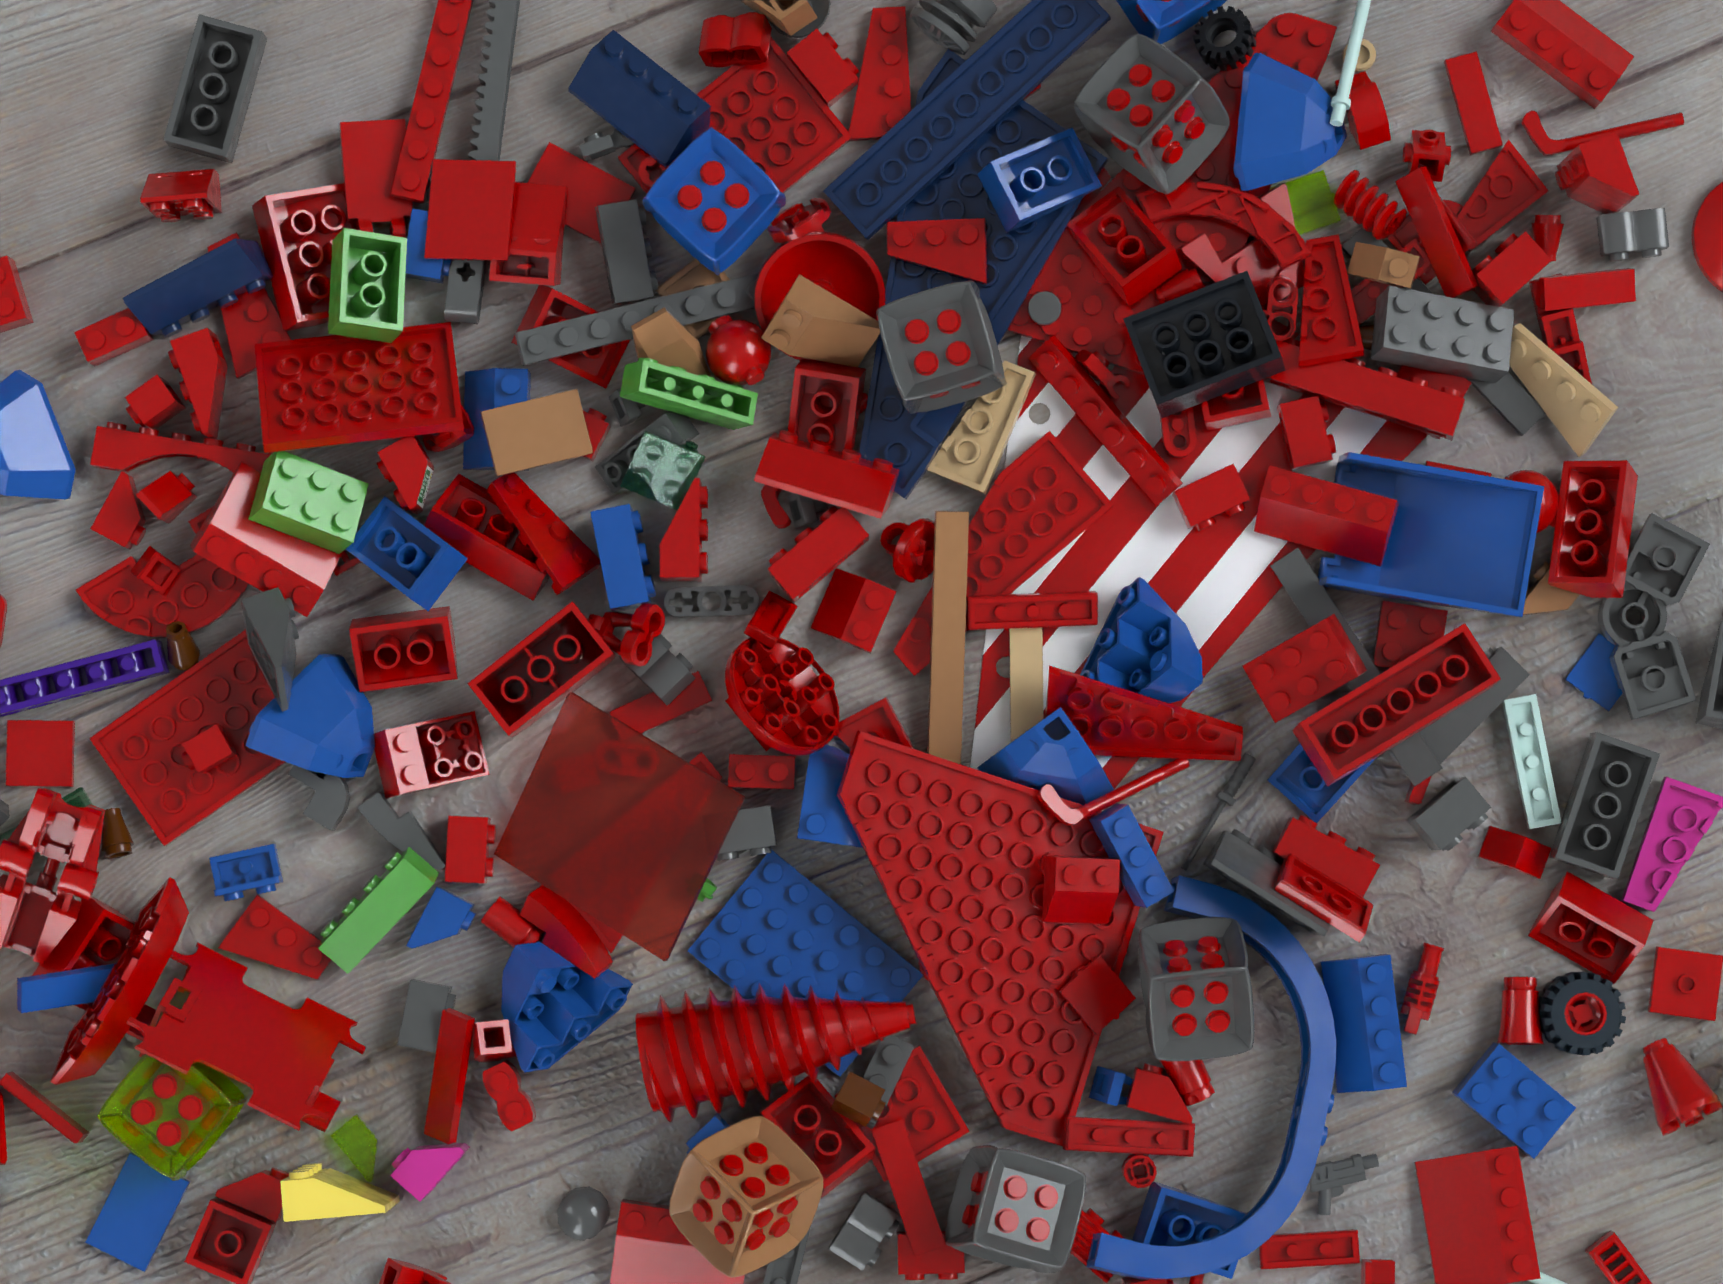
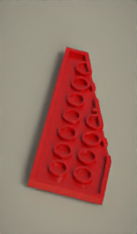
M1050 431L998 475L970 522L966 596L1013 593L1114 506ZM932 587L893 650L913 676H916L930 664Z

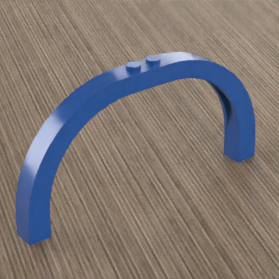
M1181 875L1172 878L1170 881L1174 892L1167 896L1164 911L1193 919L1226 917L1238 921L1245 942L1257 951L1272 967L1289 995L1299 1027L1301 1065L1280 1164L1266 1192L1242 1219L1213 1237L1183 1246H1156L1104 1233L1093 1234L1086 1267L1137 1279L1163 1280L1209 1273L1236 1262L1265 1243L1284 1224L1303 1196L1313 1174L1320 1146H1323L1328 1134V1128L1325 1126L1326 1116L1332 1111L1334 1105V1095L1331 1094L1336 1067L1334 1019L1329 998L1312 960L1299 941L1281 922L1250 899L1229 889Z

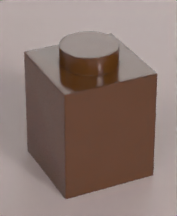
M850 1071L830 1109L866 1127L871 1118L878 1120L886 1102L882 1101L881 1098L885 1089Z

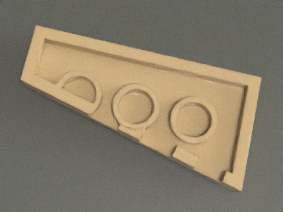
M1005 360L1002 364L1007 382L1006 386L980 396L973 406L961 418L962 421L953 433L944 441L941 446L942 448L927 469L930 473L985 495L1036 376L1035 372Z

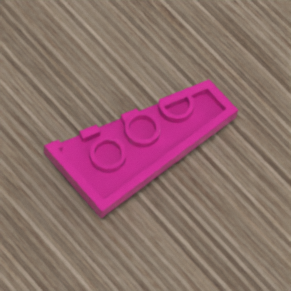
M1669 777L1663 778L1621 901L1655 912L1678 877V873L1695 851V847L1712 825V821L1720 809L1723 808V796Z

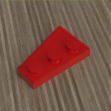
M259 894L255 896L218 947L219 949L314 979H319L332 961L318 949L322 940Z

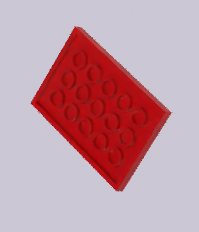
M772 37L770 38L767 61L754 65L736 63L696 94L711 106L710 127L724 135L769 176L783 193L798 183L852 138L851 134ZM633 144L618 156V160L647 195L649 190L641 183L638 171L643 159L650 155L636 144Z
M451 322L403 327V332L392 343L329 335L254 344L264 453L464 430Z
M246 629L89 738L163 846L169 845L286 763L245 746L250 734V726L254 722L256 715L275 698L248 645ZM216 724L222 725L238 754L205 773H198L196 769L191 771L183 759L182 753L186 750L182 744Z

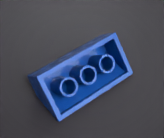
M1379 954L1320 962L1323 985L1329 998L1335 1026V1082L1337 1093L1407 1087L1391 955Z

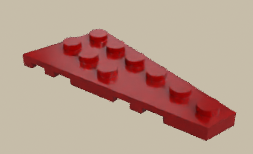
M1049 665L1045 718L1061 707L1094 755L1241 761L1242 726Z

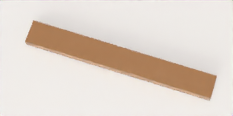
M935 511L927 753L961 764L969 512Z

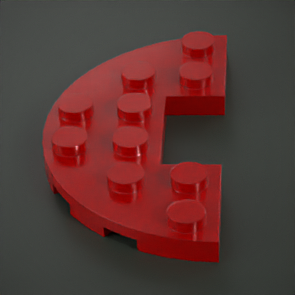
M213 507L188 521L195 534H197ZM197 554L179 565L182 569L163 595H161L131 573L137 561L134 556H130L76 589V592L94 613L113 626L141 636L166 638V627L172 622H183L189 633L201 630L214 623L238 602L249 584Z

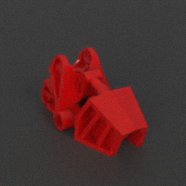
M38 788L29 811L9 839H3L0 845V869L9 872V876L2 874L0 877V949L6 947L26 953L34 957L33 961L43 964L77 920L82 902L73 899L74 896L89 901L99 877V872L96 871L105 815L104 809L94 805H87L86 807L72 806L62 799L60 793L45 788ZM39 852L40 855L46 856L48 859L43 872H40L36 884L33 885L27 883L26 880L35 853ZM60 862L66 863L57 887V893H55L53 889L57 880V870Z

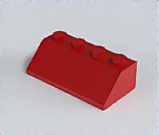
M1513 0L1491 29L1492 33L1594 109L1603 101L1634 58L1632 54L1560 0Z
M1617 131L1579 144L1557 165L1558 171L1555 172V177L1559 188L1565 190L1569 198L1603 214L1618 213L1639 195Z
M780 430L779 434L774 432L769 437L755 474V482L880 519L890 507L900 469L893 468L892 462L879 458L869 461L861 458V453L849 449H843L842 452L829 449L830 444L819 440H811L810 443L798 440L799 436L789 431Z
M1627 460L1563 462L1548 584L1550 586L1590 598H1623L1638 475Z
M1269 465L1260 496L1254 532L1381 567L1399 503L1395 499Z
M458 473L430 510L424 526L467 557L466 563L534 601L550 576L547 572L542 573L535 563L538 558L530 546L524 547L518 538L520 531L514 523H508L487 489Z

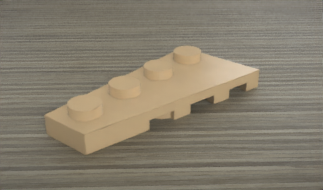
M1521 323L1513 327L1509 366L1577 456L1581 457L1595 441L1618 409V406Z

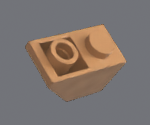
M1545 561L1533 575L1537 581L1530 589L1527 588L1523 615L1567 610L1580 594L1550 586L1548 584L1550 564Z

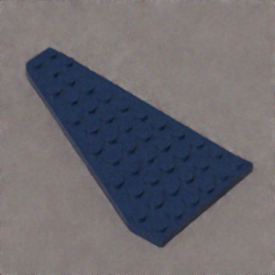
M948 49L918 90L916 106L966 60ZM1024 100L1019 102L907 204L897 216V222L986 219L987 285L974 282L980 290V298L988 313L997 346L1000 344L1083 199L1081 197L1029 224L1006 233L977 174L989 162L1066 130ZM1079 139L1098 176L1108 162V158ZM891 257L885 290V305L931 288L955 282L970 281V279L957 277L929 267L926 268ZM881 333L877 339L860 453L863 459L874 461L875 458L884 459L892 462L893 468L900 469L894 492L907 499L926 473L966 401L927 412H916L914 414L908 412L903 406V399L895 384Z

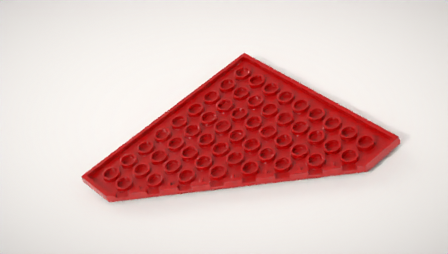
M857 731L837 796L1002 1128L1063 1147L1065 1116H1076L1102 1030L1097 1035L1094 1034L1059 990L1076 975V970H1082L1097 955H1101L1119 977L1140 907L1133 904L1119 878V894L1108 924L1042 922L1045 855L1109 857L1089 821L1090 818L1102 811L1072 826H1066L1039 801V790ZM1061 798L1071 809L1082 806V804ZM1139 824L1155 856H1157L1164 832Z

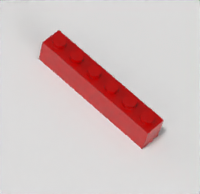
M1292 338L1276 341L1286 371L1264 379V382L1312 397L1318 395L1321 400L1444 439L1453 440L1465 404V399L1460 397L1461 393L1447 387H1442L1441 391L1429 388V382L1416 377H1410L1409 381L1396 377L1397 372L1384 367H1379L1378 371L1366 368V363L1356 358L1299 367L1300 341Z

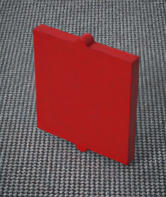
M1097 955L1082 970H1076V975L1059 990L1096 1035L1113 1019H1119V1014L1136 999L1101 955Z

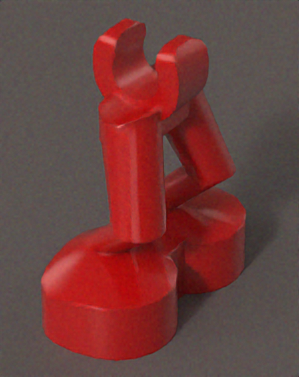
M650 603L641 604L634 614L609 611L605 612L603 617L590 614L587 618L612 651L621 655L625 663L639 667L646 665L650 660L652 641L654 637L660 635L665 625V614L661 607ZM615 627L632 628V630H628L625 633L622 641L612 634Z

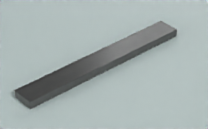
M1362 227L1342 246V249L1352 258L1356 242L1381 247L1387 246L1382 240H1376L1372 232H1366ZM1419 279L1413 282L1411 290L1431 293ZM1509 373L1496 383L1466 378L1472 382L1471 384L1520 436H1523L1546 414L1540 405Z
M1296 548L1270 566L1310 627L1335 613L1367 669L1366 672L1347 683L1352 691L1381 674L1325 587L1319 585V578L1299 548ZM1420 732L1390 749L1414 786H1417L1443 769Z

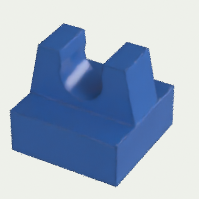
M1097 1066L1089 1098L1114 1106L1126 1104L1127 1098L1120 1094L1123 1084L1131 1085L1133 1079L1124 1073Z

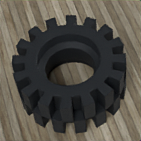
M1223 6L1217 7L1218 13L1216 14L1213 13L1212 9L1208 11V19H1205L1203 16L1199 19L1201 26L1195 25L1194 32L1196 35H1193V41L1206 65L1209 63L1210 67L1215 70L1219 66L1221 71H1227V65H1230L1232 70L1238 68L1236 62L1240 60L1244 64L1247 62L1245 55L1252 56L1254 53L1252 47H1256V40L1254 38L1256 35L1247 16H1244L1241 10L1238 9L1236 12L1234 7L1228 6L1227 12H1225ZM1227 30L1236 32V37L1230 44L1223 47L1213 45L1215 37L1221 32Z

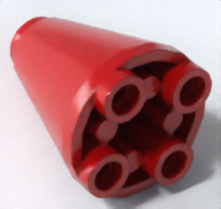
M1667 1038L1657 1040L1642 1049L1645 1054L1643 1060L1655 1117L1663 1136L1680 1129L1679 1124L1681 1123L1685 1124L1687 1128L1704 1120L1702 1113L1706 1116L1723 1108L1718 1095L1673 1044H1669Z

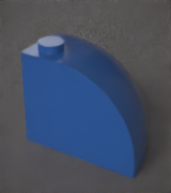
M828 744L819 751L809 754L797 835L798 839L863 848L837 796L850 754Z

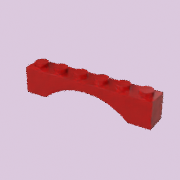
M107 422L106 427L97 426L90 465L96 468L129 473L143 464L158 459L192 457L217 463L233 473L241 461L262 472L264 461L274 452H269L268 454L255 452L256 446L236 443V449L223 447L224 441L204 438L203 443L192 442L190 435L172 432L171 438L158 436L159 430L139 427V433L126 431L127 425Z

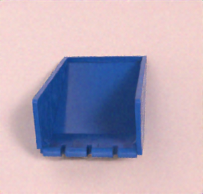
M1352 452L1339 456L1334 483L1395 499L1398 501L1399 506L1381 567L1334 554L1333 558L1321 557L1318 572L1319 585L1329 589L1375 597L1523 617L1544 486Z

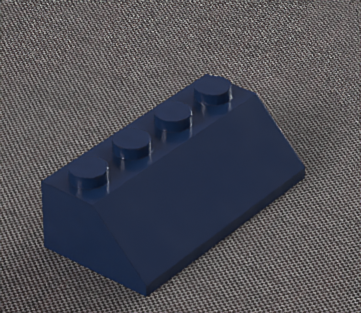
M612 30L590 50L568 88L572 95L665 168L710 127L711 106L615 30Z
M235 238L123 297V300L150 334L164 335L167 338L182 331L181 325L190 320L192 323H196L210 316L209 311L217 306L225 308L236 303L238 295L246 291L248 294L263 289L266 287L265 281L271 279L274 275L257 241Z

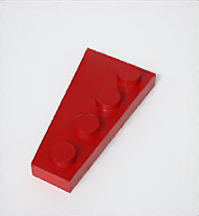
M1339 234L1306 240V245L1311 252V256L1305 259L1299 367L1364 356V347Z

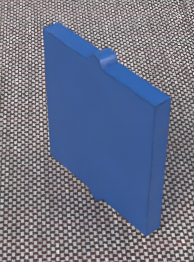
M1598 633L1565 680L1584 693L1583 697L1585 699H1592L1609 712L1623 692L1622 689L1618 688L1609 659L1615 645Z

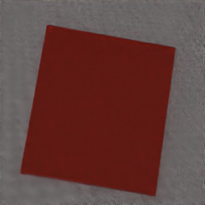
M569 692L494 855L658 958L668 961L737 813L744 802L745 796L575 693Z

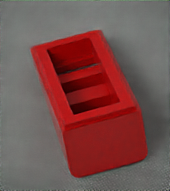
M1610 1230L1585 1249V1252L1610 1284H1626L1636 1275L1640 1279L1636 1284H1652L1615 1232ZM1614 1245L1617 1250L1602 1260L1600 1255ZM1619 1256H1622L1624 1258V1260L1616 1267H1614L1612 1270H1609V1268L1607 1267ZM1627 1266H1630L1632 1270L1617 1281L1614 1276Z

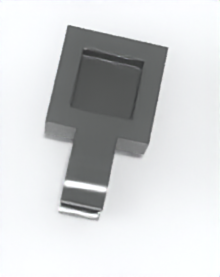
M615 128L612 135L603 136V133L599 132L584 138L585 143L580 144L579 147L584 160L588 162L616 152V149L629 148L635 143L630 139H623L621 132Z

